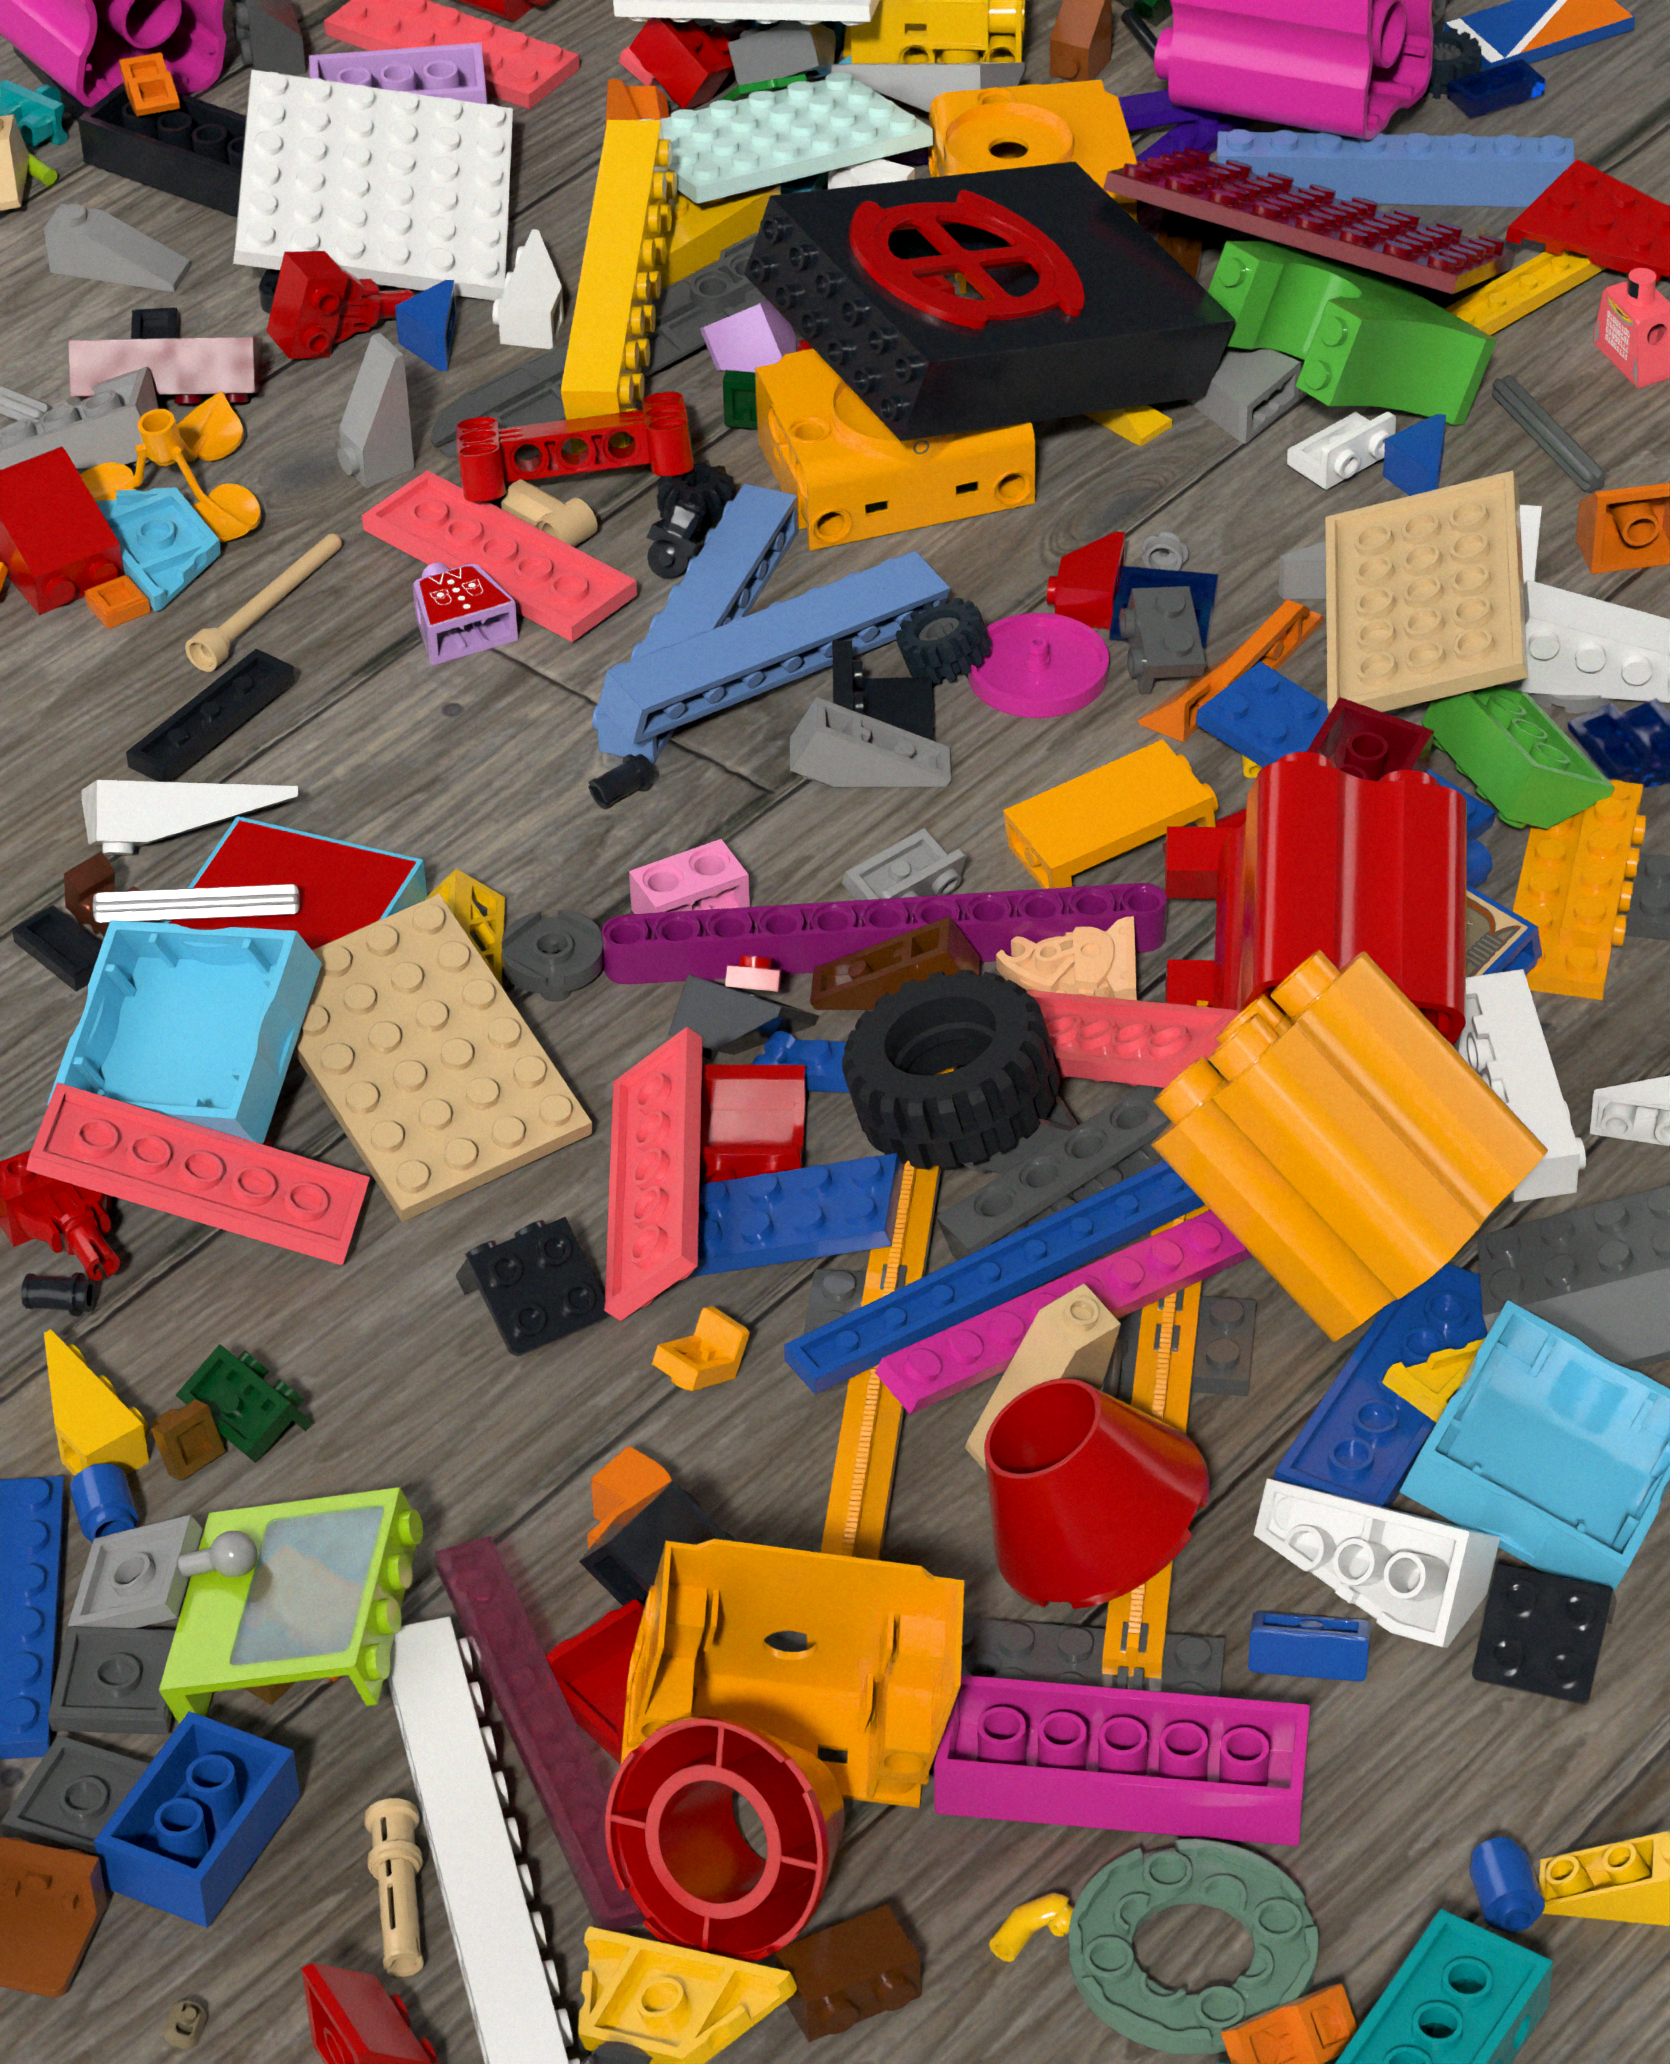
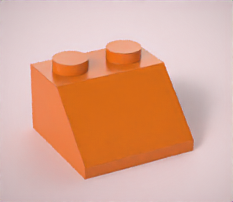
M1670 483L1598 491L1579 501L1576 541L1591 574L1670 564Z

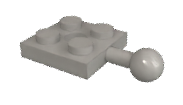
M192 1515L94 1538L68 1627L135 1629L176 1619L180 1612L189 1577L215 1570L226 1577L235 1578L243 1576L255 1565L257 1559L256 1545L246 1533L231 1530L220 1534L210 1548L197 1551L203 1529Z

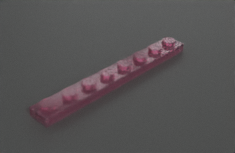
M491 1536L435 1551L436 1570L596 1928L615 1932L642 1924L647 1918L637 1907L628 1890L620 1891L610 1865L605 1837V1815L609 1794Z

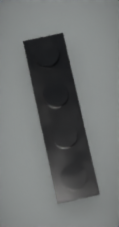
M253 650L126 752L128 767L157 782H171L295 681L293 666L261 650Z

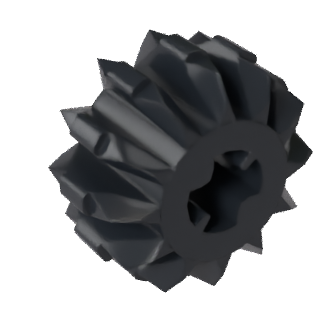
M709 460L701 464H694L693 470L684 474L660 476L657 495V509L660 510V518L666 519L672 504L678 503L679 500L683 499L707 510L699 530L702 534H705L708 528H716L722 519L725 505L729 500L733 501L737 495L733 476L726 473L725 466L711 467Z

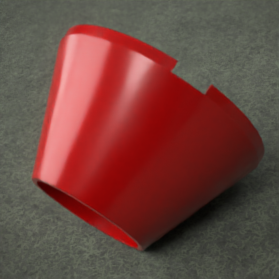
M1068 1378L1055 1379L1029 1388L1015 1397L1000 1411L986 1435L984 1455L996 1563L1010 1588L1027 1602L1045 1608L1047 1602H1069L1073 1609L1087 1608L1114 1600L1138 1588L1163 1570L1186 1546L1193 1536L1188 1527L1198 1507L1206 1508L1210 1488L1208 1468L1202 1454L1191 1439L1176 1428L1080 1380Z
M699 1716L672 1722L657 1729L638 1748L631 1750L615 1775L608 1796L605 1815L606 1847L615 1880L621 1892L626 1889L628 1890L637 1907L647 1918L642 1924L663 1943L749 1963L779 1951L794 1940L809 1923L822 1898L844 1828V1804L840 1789L829 1769L819 1758L802 1747L744 1723L714 1716ZM733 1789L742 1794L751 1803L760 1817L767 1839V1861L760 1858L749 1848L737 1828L732 1808Z

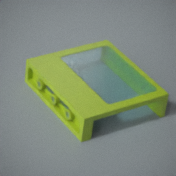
M397 1487L209 1513L199 1550L210 1548L220 1534L237 1530L246 1533L252 1538L257 1548V1559L253 1568L247 1574L240 1577H226L215 1570L191 1576L159 1687V1692L178 1723L180 1724L189 1711L206 1717L213 1692L349 1675L366 1706L377 1705L383 1680L387 1679L390 1673V1651L394 1635L401 1628V1607L405 1590L412 1583L411 1566L416 1546L421 1543L423 1538V1524L420 1514L417 1510H412L401 1488Z

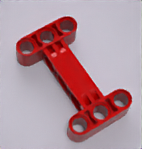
M660 392L648 395L642 399L643 410L499 429L498 420L494 417L484 416L463 420L456 425V440L465 500L475 502L499 498L506 493V483L515 482L520 479L530 480L651 463L654 475L675 476L693 470L694 461L684 396L679 392ZM617 432H627L634 437L632 443L624 448H616L608 441ZM571 438L582 439L587 444L586 448L578 454H569L561 447L564 442ZM525 444H532L540 450L539 455L532 460H522L516 456L515 452L520 446Z

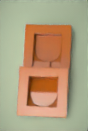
M162 52L119 60L120 74L129 101L137 116L180 109V102L171 72L167 71Z
M1336 1984L1273 2008L1220 2033L1231 2064H1323L1343 2053L1358 2031V2027L1343 1985Z

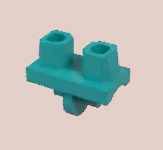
M6 79L0 82V116L14 114L25 143L36 147L46 140L60 146L68 140L67 133L62 128V115L65 113L66 107L61 103V94L56 87L44 84L34 92Z

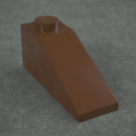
M948 916L814 967L810 1004L815 1010H874L876 1000L887 992L893 995L900 991V985L913 979L917 983L929 979V974L943 971L946 975H955L958 970H973L979 975L980 957L952 918Z

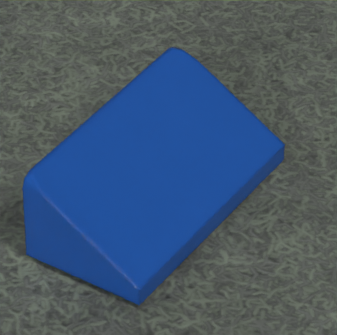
M1256 1611V1613H1253L1250 1630L1248 1668L1253 1673L1364 1681L1367 1677L1371 1622L1359 1619Z

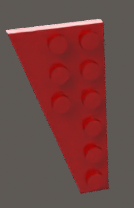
M1578 159L1517 217L1507 229L1505 241L1520 245L1523 238L1546 244V252L1561 255L1563 250L1566 249L1587 255L1591 264L1628 274L1636 268H1647L1655 272L1656 281L1658 282L1661 275L1670 277V206Z

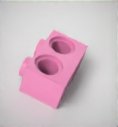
M722 839L629 871L631 910L634 914L750 907L749 874Z

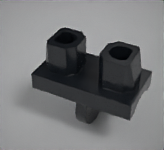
M681 499L678 503L672 504L666 519L664 518L652 524L646 538L655 542H653L648 550L647 560L649 567L656 575L667 579L677 577L687 568L690 557L702 550L706 537L698 534L707 514V510Z

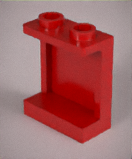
M702 1064L699 1185L803 1168L806 1120L805 1065Z
M637 1599L632 1600L618 1610L606 1613L599 1622L575 1637L560 1642L544 1657L547 1695L620 1765L629 1666L645 1607Z

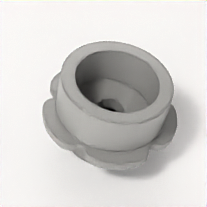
M1162 531L1158 535L1151 534L1142 543V550L1144 551L1142 559L1146 568L1154 575L1160 577L1174 575L1181 568L1182 562H1186L1188 559L1189 551L1187 545L1181 543L1180 537L1173 532ZM1167 549L1169 553H1162L1160 550Z

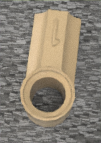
M522 479L509 486L505 498L501 501L502 510L573 547L590 538L597 531L596 517L592 509L582 499L575 497L564 503Z

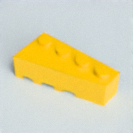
M781 184L698 204L683 193L676 195L675 199H669L668 204L671 205L672 210L670 232H663V237L666 239L665 265H658L657 269L661 275V290L720 259L722 250L756 232L758 233L771 195L781 194Z

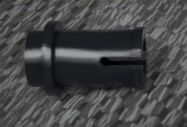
M628 754L623 757L621 765L598 778L590 780L589 791L594 801L601 808L606 809L612 803L637 789L642 792L650 787V782L655 779V772L651 763L643 754L636 756Z
M79 1272L74 1273L71 1277L43 1276L28 1273L22 1283V1304L26 1309L68 1310L71 1316L79 1317L83 1312L92 1311L96 1299L95 1282L93 1279H86L85 1275Z

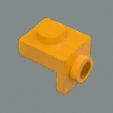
M714 1306L703 1308L694 1335L658 1344L652 1365L669 1375L671 1381L676 1386L690 1391H698L705 1387L733 1380L738 1372L749 1337V1330Z

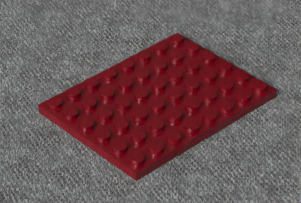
M1185 147L1184 152L1174 150L1171 155L1161 154L1160 158L1149 157L1148 161L1137 160L1136 164L1125 163L1123 168L1108 171L1103 190L1450 294L1459 292L1511 269L1516 251L1504 248L1505 241L1497 237L1480 234L1478 239L1469 238L1461 235L1463 228L1453 224L1437 222L1436 226L1419 223L1420 216L1409 211L1394 209L1393 214L1378 211V203L1360 197H1352L1351 201L1334 198L1336 191L1331 188L1310 184L1309 189L1293 185L1294 178L1275 172H1268L1267 176L1251 173L1252 166L1235 160H1226L1225 164L1209 161L1210 153L1190 147Z

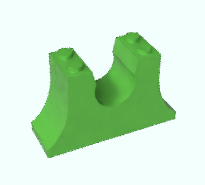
M1226 241L1208 293L1236 319L1226 346L1251 350L1256 348L1272 349L1305 360L1296 387L1329 407H1383L1412 412L1427 417L1443 414L1446 415V423L1464 425L1497 342V339L1380 272L1276 241Z

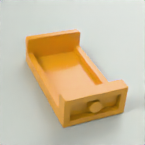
M1162 739L1003 810L1009 849L1042 889L1073 887L1071 876L1166 834L1167 826H1184L1194 821L1198 827H1216L1214 812L1218 810V801L1212 788L1207 783L1201 784L1193 775L1187 759L1182 754L1176 755Z

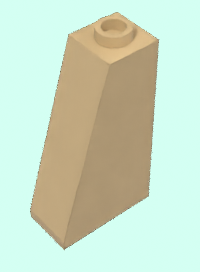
M1085 1283L1038 1311L969 1436L965 1449L985 1472L984 1444L987 1432L996 1416L1015 1397L1031 1387L1055 1379H1076L1099 1390L1102 1389L1121 1324Z

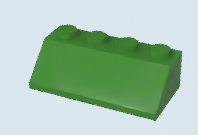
M1495 685L1465 692L1457 696L1435 699L1431 701L1421 721L1425 728L1434 731V744L1456 761L1455 768L1471 778L1477 785L1476 792L1483 798L1491 801L1499 810L1498 817L1511 826L1525 828L1526 824L1549 829L1595 805L1598 800L1610 797L1615 788L1527 692Z

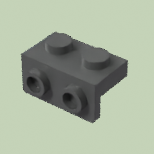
M1190 587L1132 588L1128 607L1120 611L1119 626L1122 638H1129L1130 648L1127 654L1128 672L1130 677L1137 678L1140 694H1151L1154 678L1203 676L1206 662Z

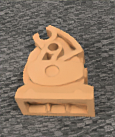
M1134 916L1117 920L1107 931L1094 927H1075L1073 932H1066V936L1051 937L1038 943L1016 936L1011 940L1013 957L1008 956L1003 950L996 954V968L1006 981L1011 980L1026 991L1036 990L1137 1000Z

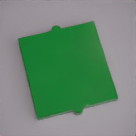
M801 74L738 85L720 100L734 102L749 98V95L756 91L775 92L787 89V86L793 82H807L806 75Z

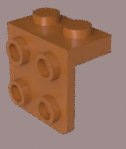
M0 1837V1987L51 1998H57L66 1993L107 1905L99 1857L90 1856L75 1849L61 1850L32 1844L18 1837Z

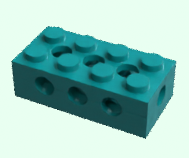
M1440 1909L1335 2064H1512L1549 2008L1553 1961Z

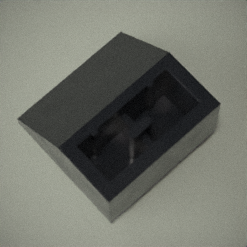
M672 1480L619 1514L579 1562L622 1606L634 1599H637L645 1606L650 1586L654 1585L666 1541L694 1545L712 1539L738 1541L730 1534L722 1531L700 1508L696 1498L689 1492L682 1490Z

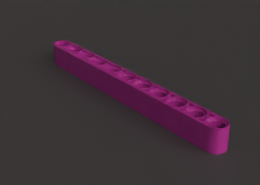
M1129 883L620 915L609 919L602 928L604 971L611 981L619 984L686 981L688 974L706 979H725L727 965L730 963L739 964V955L742 954L772 957L771 967L782 968L781 975L813 973L814 967L948 916L952 918L980 957V963L996 962V954L1000 950L1013 957L1011 940L1016 936L1038 943L1047 938L1066 936V932H1073L1075 927H1094L1107 931L1117 920L1134 916L1135 953L1150 952L1160 948L1166 940L1167 896L1164 890L1151 883Z

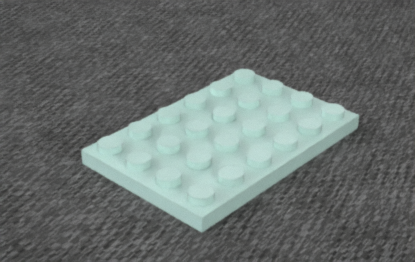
M845 72L831 73L826 76L825 80L812 83L805 81L793 82L787 86V89L775 92L756 91L751 93L749 98L734 102L730 100L715 101L710 104L709 108L701 110H677L671 113V117L659 119L662 123L664 139H670L672 143V162L669 171L676 172L677 190L697 204L933 145V128L917 119L913 114H909L895 105L893 101L884 98L871 87L864 85L860 81L852 80V75Z

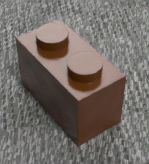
M888 1905L797 1940L775 1952V1968L791 1972L797 1985L794 1995L787 1999L785 2003L808 2042L828 2034L842 2033L851 2028L855 2023L885 2011L901 2009L911 2000L921 1997L920 1957Z

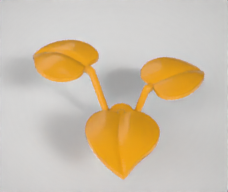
M221 391L196 407L178 424H176L172 412L166 409H154L142 415L137 426L143 443L135 447L138 456L135 475H133L132 470L128 466L115 462L99 464L80 474L95 501L116 500V491L136 490L135 488L143 483L147 457L160 466H168L177 462L194 496L200 501L192 505V507L218 537L220 543L247 534L249 530L255 529L261 520L259 503L251 491L238 484L225 483L217 486L207 496L201 490L185 460L186 458L189 462H193L198 457L205 461H215L232 453L241 444L244 437L241 421Z

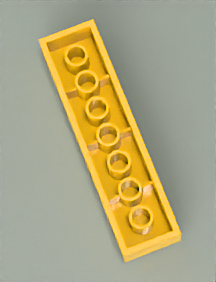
M607 120L561 385V396L566 420L638 410V408H635L636 401H642L644 398L645 382L641 368L642 366H649L650 342L646 337L647 332H654L656 313L652 300L653 298H660L661 275L657 269L658 265H665L666 239L663 237V232H670L672 224V210L668 201L669 199H675L677 194L676 172L669 171L672 162V143L670 139H664L661 120ZM617 432L610 437L608 442L616 448H624L629 445L630 436L632 435L627 432ZM570 439L572 454L581 453L587 446L582 439Z

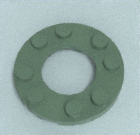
M1181 1839L1175 1840V1848L1156 1850L1142 1854L1140 1848L1130 1851L1109 1863L1090 1880L1077 1899L1069 1925L1068 1954L1073 1980L1080 1995L1096 2016L1116 2032L1134 2042L1174 2055L1215 2054L1227 2052L1220 2032L1310 1993L1317 1970L1318 1931L1305 1906V1896L1291 1878L1277 1866L1251 1851L1234 1845L1210 1840ZM1202 1904L1221 1909L1241 1922L1252 1938L1254 1956L1249 1970L1243 1976H1240L1237 1982L1230 1987H1210L1199 1995H1186V1991L1182 1989L1178 1992H1173L1161 1988L1148 1979L1147 1974L1142 1972L1135 1962L1132 1943L1138 1928L1154 1913L1171 1906Z

